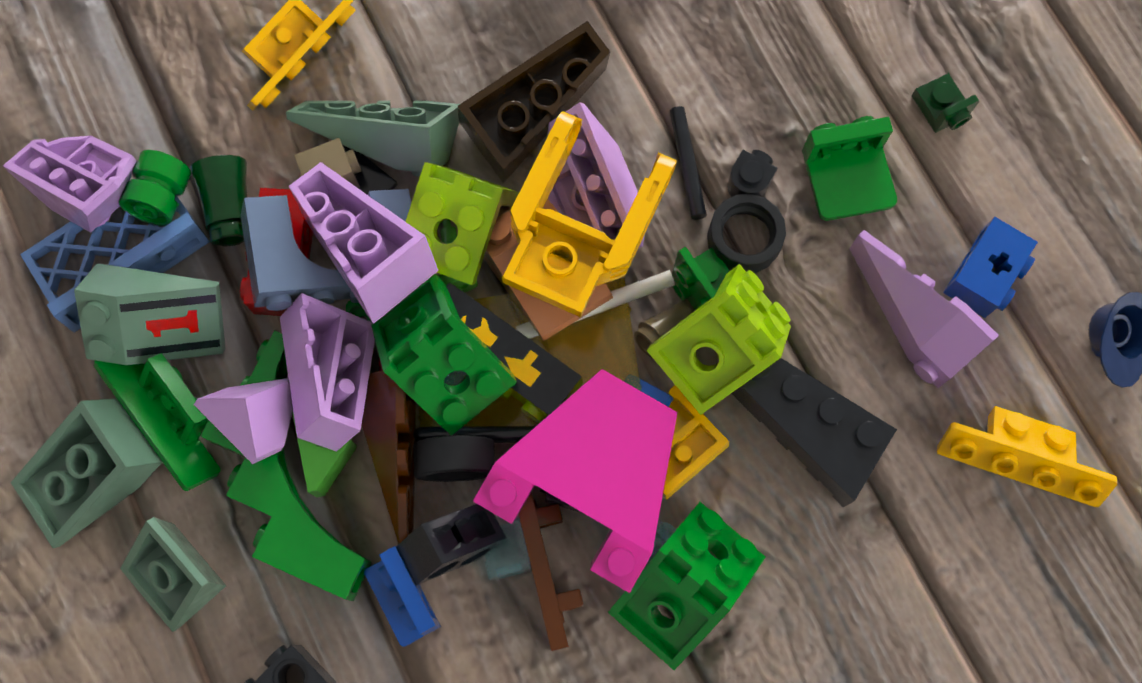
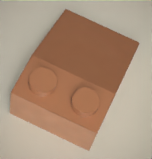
M547 199L543 209H552L558 212L549 199ZM509 210L497 217L484 260L544 341L577 321L580 317L502 282V277L518 247L511 227V213ZM605 283L595 287L581 318L613 298L611 291Z

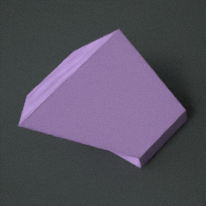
M289 378L224 388L198 398L194 404L252 464L280 452L285 445L293 412Z

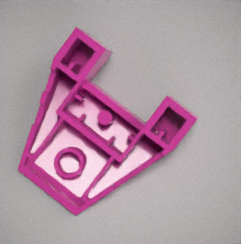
M601 369L494 463L473 502L512 524L534 486L536 485L610 529L591 562L590 570L630 593L653 552L678 412Z

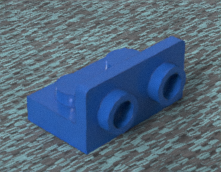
M396 546L379 554L381 561L367 568L364 574L399 644L402 647H406L440 628L441 625L420 584L417 586L414 584Z

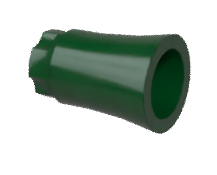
M216 155L195 161L191 164L190 170L198 189L205 225L209 231L212 245H220L222 247L240 245L244 242L240 214L244 198H247V161L235 155Z

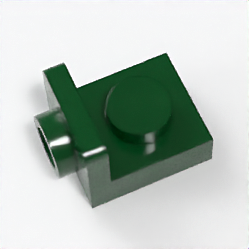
M949 73L916 88L911 95L935 133L947 127L955 130L972 119L971 112L980 102L976 95L965 99Z

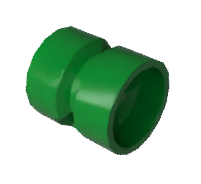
M144 150L140 153L132 171L135 179L127 182L119 200V205L124 211L139 220L154 225L166 226L173 220L179 206L175 197L184 194L191 177V170L181 160L172 155L156 150Z

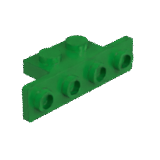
M162 353L148 358L145 365L143 363L122 365L94 361L93 366L182 490L189 491L219 475L220 467L199 440L208 419L194 405L198 398L194 397L184 384L179 370L171 366Z

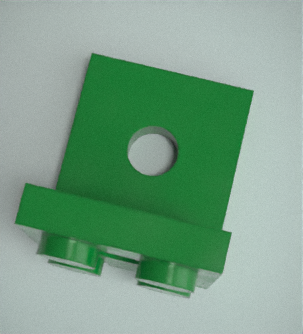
M436 273L377 322L371 324L383 372L451 436L517 383L514 374L460 319L445 282ZM463 371L467 374L465 380L458 385L451 386L444 383L446 376L451 372Z
M699 502L646 565L631 592L625 591L608 613L670 668L675 670L731 610L766 556L758 551L751 541L743 538L727 525L719 514ZM657 605H663L670 609L675 619L662 615Z

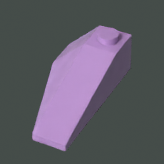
M865 230L857 236L849 248L907 358L914 364L913 368L916 374L925 382L933 383L939 388L999 336L962 300L955 296L951 301H948L937 293L933 288L935 281L926 274L919 276L908 272L901 256Z

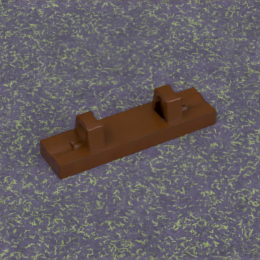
M531 492L519 512V518L551 651H556L569 647L563 625L565 623L563 612L583 607L584 603L580 589L556 594L541 529L563 522L559 504L537 508L536 500H533Z

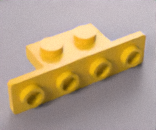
M288 0L244 47L242 52L271 78L248 103L247 106L252 111L259 104L266 109L281 93L276 88L277 84L285 76L292 81L306 65L301 58L310 49L317 53L331 38L326 31L333 23L336 22L342 26L356 11L351 6L354 0H343L324 21L303 1Z
M994 406L988 416L987 433L952 422L937 445V454L1093 507H1100L1117 486V476L1077 463L1076 432Z

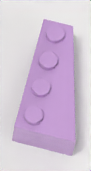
M320 162L289 185L305 221L373 324L439 271L424 234Z

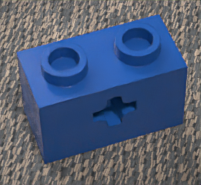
M994 217L981 230L943 293L952 299L956 296L983 318H986L996 309L1003 311L1016 293V290L1011 288L1017 277L1022 279L1032 267L1035 258L1030 256L1038 242L999 218Z

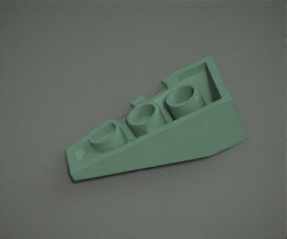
M304 101L286 111L287 120L331 140L340 138L344 146L396 170L411 171L412 175L420 177L424 162L443 166L449 161L459 125L458 105L460 104L413 101V107L391 108L390 101H377V103L366 104L356 108L354 101Z

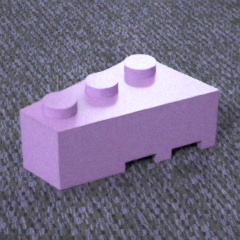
M301 293L280 316L297 438L337 452L361 430L375 342L371 327L372 322Z

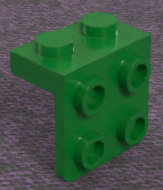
M864 116L850 124L836 126L835 123H826L810 131L802 149V154L818 214L822 220L830 221L889 210L896 205L897 195L883 150L885 143L893 132L889 116L877 119L873 116Z

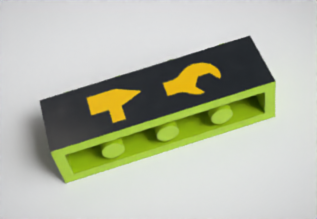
M449 282L447 284V289L460 319L514 374L517 380L515 385L501 395L502 398L508 400L510 396H513L524 404L521 410L532 420L540 423L584 385L582 376L452 283Z

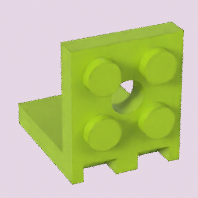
M424 162L405 222L426 236L439 270L436 273L474 285L500 207H512L519 192L449 167ZM446 219L453 221L458 229L456 239L449 244L442 242L437 234L439 224Z
M740 264L726 274L713 298L653 342L646 350L700 415L779 360L791 328L789 324L790 317L786 310L778 302L772 304L762 292L764 286L758 276L751 270L746 272ZM701 347L714 349L719 356V362L710 366L702 364L696 356V350Z

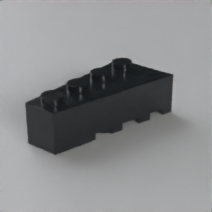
M782 358L731 393L759 422H762L777 437L776 440L786 450L789 449L807 467L806 470L833 494L832 497L842 507L856 500L897 431L893 426Z

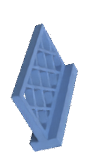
M176 196L175 200L179 203L176 212L180 214V217L165 227H159V225L150 223L148 226L133 224L135 217L125 212L122 223L106 222L102 226L96 227L92 231L88 246L73 245L76 234L84 229L70 221L20 255L48 300L49 304L47 306L52 315L75 333L81 327L74 289L91 271L96 255L111 257L107 265L164 273L210 241L179 197ZM104 231L119 232L114 248L99 247ZM130 233L145 234L141 243L130 250L125 249ZM50 251L58 252L53 269L41 268L37 263L38 259ZM70 253L85 254L79 271L64 270ZM61 278L76 279L74 287L58 297L56 293Z

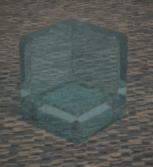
M519 517L512 524L501 525L507 538L485 555L486 570L491 581L532 571Z

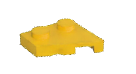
M676 385L668 393L674 398L669 408L678 413L663 497L666 500L729 447V440L704 414L700 415Z

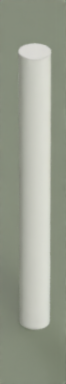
M670 270L611 291L613 296L611 300L577 321L674 286L675 283ZM530 322L516 326V330L529 339L539 336Z

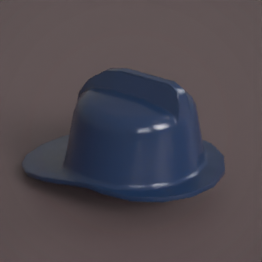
M1128 292L1119 297L1115 303L1106 304L1096 310L1091 317L1088 328L1091 349L1100 358L1105 375L1114 385L1121 388L1133 386L1142 374V293Z

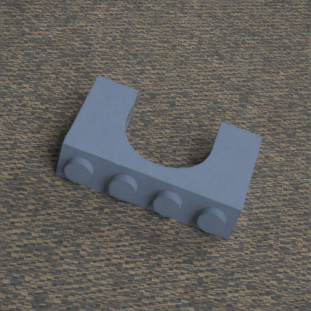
M409 189L368 192V196L406 221L411 206ZM287 195L244 198L240 216L254 307L266 306L268 310L272 311L284 310L289 308L301 293L329 305L334 300L350 299L353 303H359L338 270L321 267L310 261L300 251L293 235Z

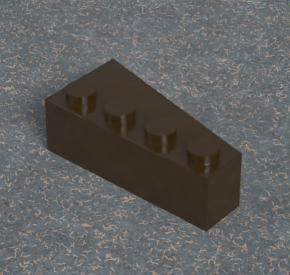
M588 21L458 105L459 123L503 183L547 136L549 122L557 118L562 111L566 112L572 108L606 70L610 50Z

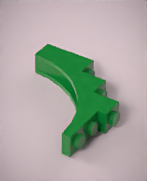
M274 330L270 339L263 341L256 355L257 364L251 376H246L240 385L287 378L288 371L282 333ZM208 420L201 437L245 458L242 465L238 464L231 472L227 482L229 490L226 496L272 516L269 523H264L255 535L253 547L256 549L252 557L338 597L354 602L365 578L364 571L371 566L372 562L344 546L318 522L302 500L288 469L284 447L280 452L252 464Z

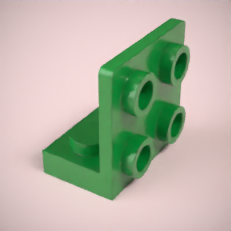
M684 247L677 252L672 272L675 285L672 287L681 300L687 299L693 309L697 310L715 296L729 269L717 257L713 248L693 258L689 250Z

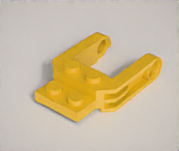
M562 111L557 117L510 210L511 227L518 247L502 277V282L581 318L596 286L626 276L670 182L677 160L658 152L652 171L648 178H644L616 239H610L602 231L552 209H543L573 149L582 126V119Z

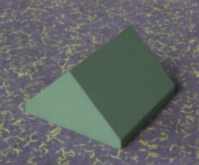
M155 517L145 522L120 568L172 632L184 625L226 587V584L175 524Z

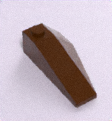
M381 370L369 374L362 428L399 544L414 531L415 476L413 445L415 444L414 431L416 430V402Z

